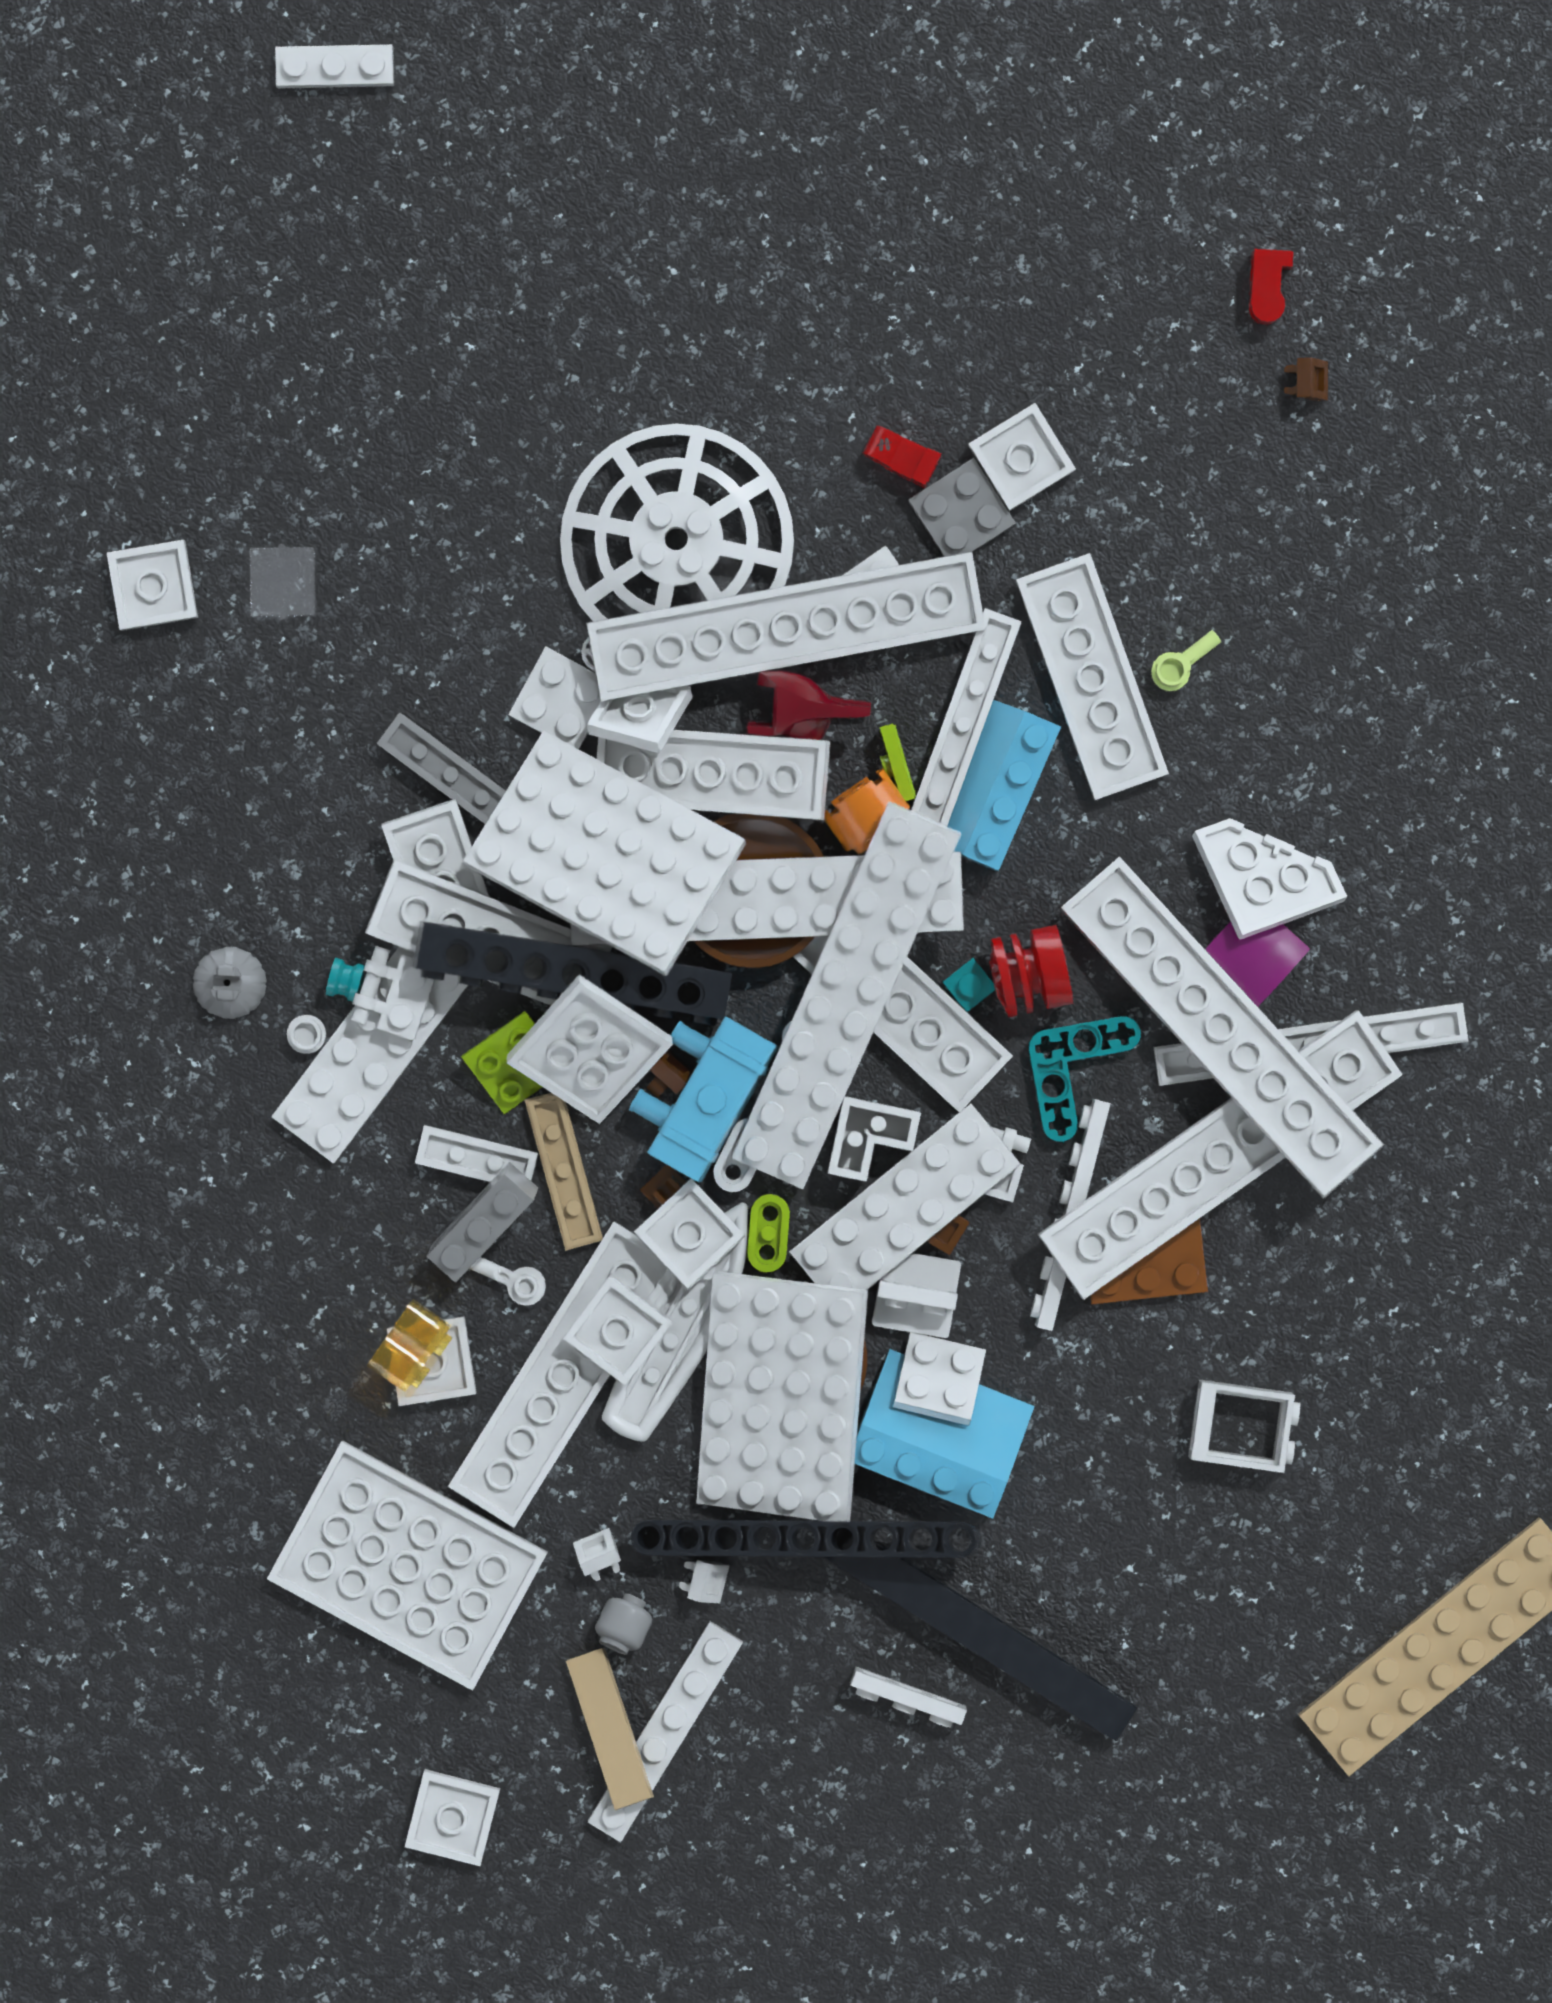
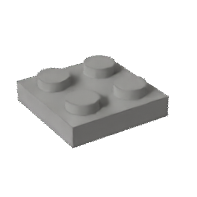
M972 458L908 499L911 507L943 557L973 552L1016 524L975 458Z

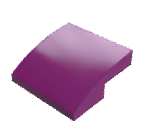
M1230 921L1207 945L1205 950L1250 1000L1259 1007L1307 954L1310 948L1284 924L1239 940Z

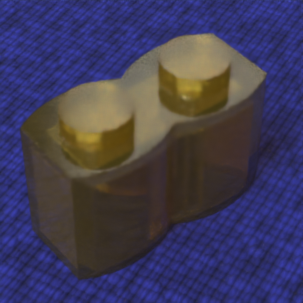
M412 1299L367 1366L404 1392L407 1391L410 1385L417 1389L430 1371L425 1366L427 1360L432 1353L440 1357L453 1337L447 1334L452 1325Z

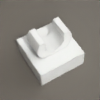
M609 1528L573 1543L579 1565L585 1576L591 1574L595 1581L601 1580L598 1571L610 1565L615 1573L620 1571L618 1562L621 1559Z
M702 1560L685 1562L684 1567L694 1571L691 1583L680 1582L679 1584L682 1590L689 1591L687 1598L698 1602L720 1603L729 1565Z

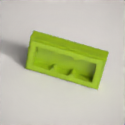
M896 725L882 726L879 728L886 751V755L880 756L882 768L890 778L893 777L895 786L906 802L915 799L916 794Z

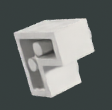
M844 1096L828 1174L867 1181L874 1143L913 1151L921 1112Z

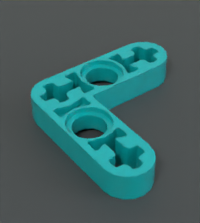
M1129 1017L1102 1019L1036 1032L1031 1037L1028 1051L1041 1124L1044 1133L1050 1139L1057 1142L1069 1140L1075 1135L1078 1126L1067 1062L1133 1049L1141 1038L1140 1027L1134 1019ZM1124 1022L1126 1028H1133L1134 1036L1128 1037V1044L1121 1045L1120 1039L1107 1040L1110 1046L1109 1049H1101L1102 1035L1098 1029L1099 1025H1106L1105 1033L1117 1031L1118 1023ZM1088 1029L1095 1035V1046L1088 1052H1081L1074 1046L1073 1038L1079 1030ZM1068 1032L1067 1045L1071 1052L1070 1056H1063L1064 1048L1051 1051V1058L1045 1059L1043 1053H1036L1035 1046L1041 1044V1037L1048 1036L1050 1042L1062 1041L1059 1033ZM1051 1074L1060 1076L1064 1082L1063 1092L1056 1097H1049L1042 1090L1044 1078ZM1067 1099L1069 1107L1060 1108L1062 1117L1070 1119L1071 1126L1065 1128L1064 1135H1058L1057 1130L1049 1128V1122L1055 1120L1054 1108L1045 1111L1044 1103H1058Z

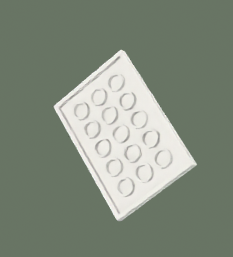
M543 730L463 862L468 868L667 976L745 847L746 841L744 838Z
M720 1271L713 1273L696 1503L820 1521H850L868 1290Z
M342 1440L267 1579L473 1691L548 1552Z

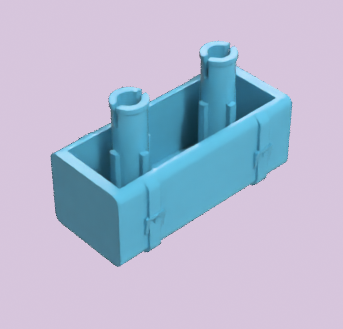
M726 1016L715 1035L711 1036V1038L691 1029L681 1021L674 1028L670 1035L672 1036V1044L698 1059V1065L675 1104L669 1106L644 1092L643 1089H640L629 1108V1111L635 1112L659 1126V1132L647 1153L697 1182H702L712 1164L716 1163L722 1146L761 1078L767 1074L768 1066L779 1049V1046Z

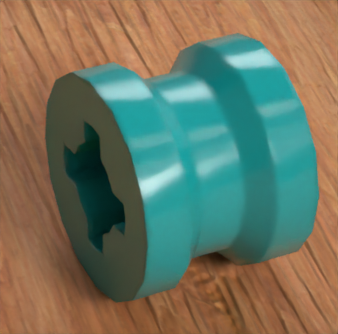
M335 958L328 978L325 995L334 997L340 994L346 996L348 1001L353 1002L355 994H360L365 975V965L356 964L355 966H350L343 959Z

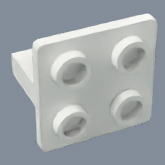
M915 1253L910 1254L879 1280L872 1324L877 1327L947 1338L950 1333L953 1310L956 1307L958 1296L956 1292L961 1263L956 1260Z

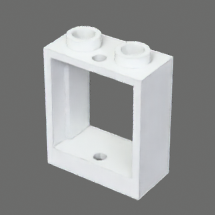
M1199 1380L1188 1457L1196 1461L1284 1473L1285 1464H1292L1295 1441H1289L1291 1425H1298L1300 1403L1294 1402L1295 1395L1291 1392ZM1216 1393L1280 1402L1272 1458L1208 1450Z

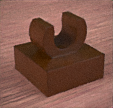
M1312 357L1297 358V365H1288L1284 368L1286 373L1297 374V385L1284 388L1286 394L1311 401L1328 400V361Z
M668 1049L650 1069L656 1077L646 1088L657 1098L667 1087L677 1094L687 1084L694 1071Z
M666 1164L640 1191L659 1209L687 1182L674 1168Z

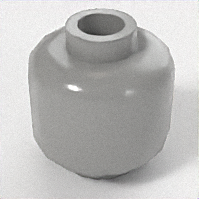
M627 1593L624 1594L623 1599H608L595 1625L596 1633L601 1637L599 1643L624 1655H627L629 1650L640 1649L653 1621L650 1613L644 1609L646 1602Z

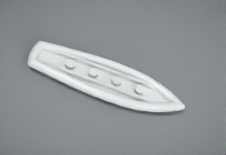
M742 1202L725 1212L727 1217L744 1233L745 1237L689 1290L673 1274L654 1303L653 1308L673 1323L628 1383L624 1385L617 1379L614 1383L602 1414V1420L619 1435L635 1441L645 1442L705 1355L708 1347L713 1273L720 1271L742 1274L749 1232L748 1207L746 1203Z

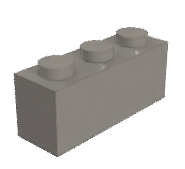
M509 1162L432 1243L426 1257L456 1283L534 1201L538 1187Z

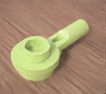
M1211 630L1183 653L1169 652L1160 655L1153 662L1151 668L1154 683L1165 691H1176L1182 688L1188 682L1191 665L1221 643L1218 635Z

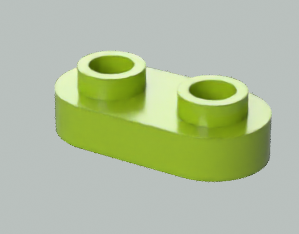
M775 1194L760 1196L751 1208L748 1259L751 1265L761 1272H773L779 1269L785 1262L787 1255L790 1211L786 1201ZM767 1206L775 1207L778 1211L777 1218L772 1221L766 1220L762 1214L764 1208ZM771 1245L774 1248L775 1254L771 1259L766 1260L760 1256L759 1251L762 1246Z

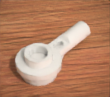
M479 1257L470 1267L471 1270L506 1285L511 1299L518 1304L525 1306L533 1305L545 1293V1279L541 1272L535 1268L521 1267L513 1272L482 1257Z

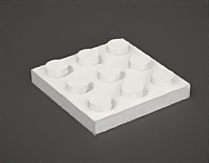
M579 975L507 1054V1064L600 1124L672 1046V1036Z

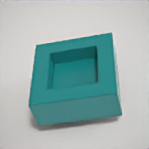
M974 958L970 959L942 982L966 1012L995 990L994 983Z

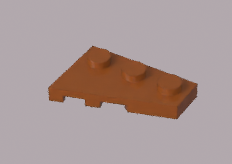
M1200 1218L1090 1295L1091 1304L1208 1292Z

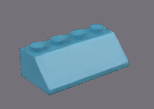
M993 700L947 826L961 833L954 852H961L962 857L996 872L999 871L1061 726L1021 709Z

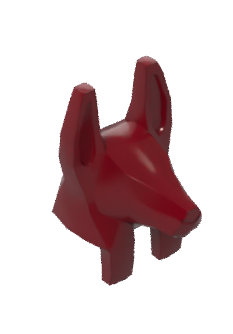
M783 670L760 671L757 685L774 688L773 721L749 720L747 733L757 736L784 735V738L822 740L832 718L868 717L871 713V702L830 696L810 678L798 673Z

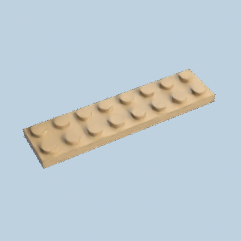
M1538 1517L1298 1714L1348 1776L1353 1774L1552 1611V1531Z

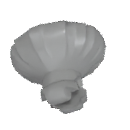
M224 947L211 951L199 961L197 968L194 970L193 992L197 997L198 1003L208 1013L223 1019H235L250 1014V1011L255 1010L261 1003V999L265 996L266 974L262 969V964L256 957L252 956V953L237 947ZM227 979L230 980L229 986L225 985V980Z

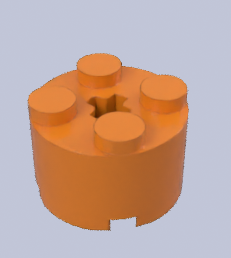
M883 768L875 771L879 779L873 781L865 777L831 801L835 809L830 813L825 809L824 821L846 852L853 849L859 855L868 849L889 801L908 810L910 808Z

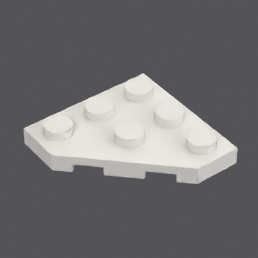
M1231 818L1196 830L1192 835L1239 940L1342 903L1347 898L1330 861L1318 856L1316 858L1310 857L1294 850L1295 846L1268 834L1264 837L1244 828V824Z

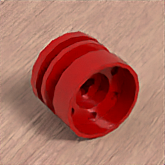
M1056 925L1030 930V948L1028 949L1022 948L1017 934H1011L1012 952L1005 953L1001 937L990 939L991 956L989 963L997 998L1004 1007L1007 1018L1018 1016L1015 998L1022 997L1026 1013H1033V995L1038 993L1041 994L1047 1009L1073 1004L1066 959Z

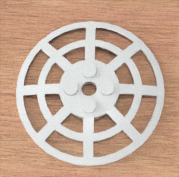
M668 424L652 426L633 432L612 443L592 460L579 476L569 495L562 517L560 545L562 564L568 584L580 607L595 622L607 618L601 614L594 604L612 591L628 606L640 613L670 608L674 587L687 586L694 583L698 585L707 600L735 596L747 582L754 563L777 568L774 581L769 589L783 587L786 585L792 565L794 536L792 517L786 497L773 473L755 453L741 442L722 432L696 425ZM669 435L690 436L685 458H663L638 467L626 450V448L637 442L654 437ZM705 439L719 443L736 452L760 476L739 487L723 471L701 461ZM613 457L625 476L608 493L601 506L599 515L576 512L579 500L589 481ZM682 469L678 492H667L657 496L645 478L649 474L662 470ZM698 473L704 474L718 482L729 492V495L712 506H709L704 500L693 495ZM632 486L644 504L635 515L633 522L610 518L617 501ZM768 489L775 501L780 518L782 534L781 553L758 548L757 522L749 501ZM738 507L742 512L745 522L746 545L723 540V530L719 520ZM573 527L595 531L596 557L604 578L586 591L579 580L573 561L571 540ZM675 528L684 530L688 536L687 544L680 550H672L665 543L666 534ZM607 533L629 537L633 558L616 570H613L607 553ZM720 556L742 560L743 562L737 575L728 587L721 592L709 575L718 563ZM642 571L650 579L659 583L655 605L639 599L626 589L623 584Z

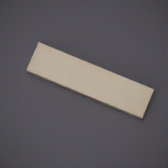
M553 1093L526 1099L527 1111L565 1251L602 1241L601 1228L567 1103Z
M605 1648L567 1660L566 1663L614 1809L619 1810L653 1798L654 1795Z

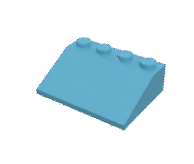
M889 1349L857 1429L855 1464L993 1519L1011 1474L1034 1406L979 1384L969 1426L893 1408L904 1354Z

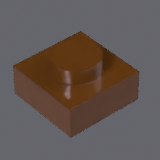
M958 1215L927 1242L950 1255L970 1221Z

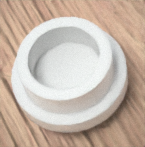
M301 1015L289 1024L287 1039L295 1051L303 1054L314 1053L323 1046L326 1039V1029L317 1017Z

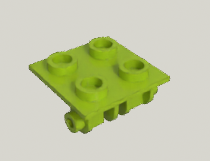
M525 1011L461 1056L504 1114L542 1088L541 1085L507 1064V1054L535 1024Z

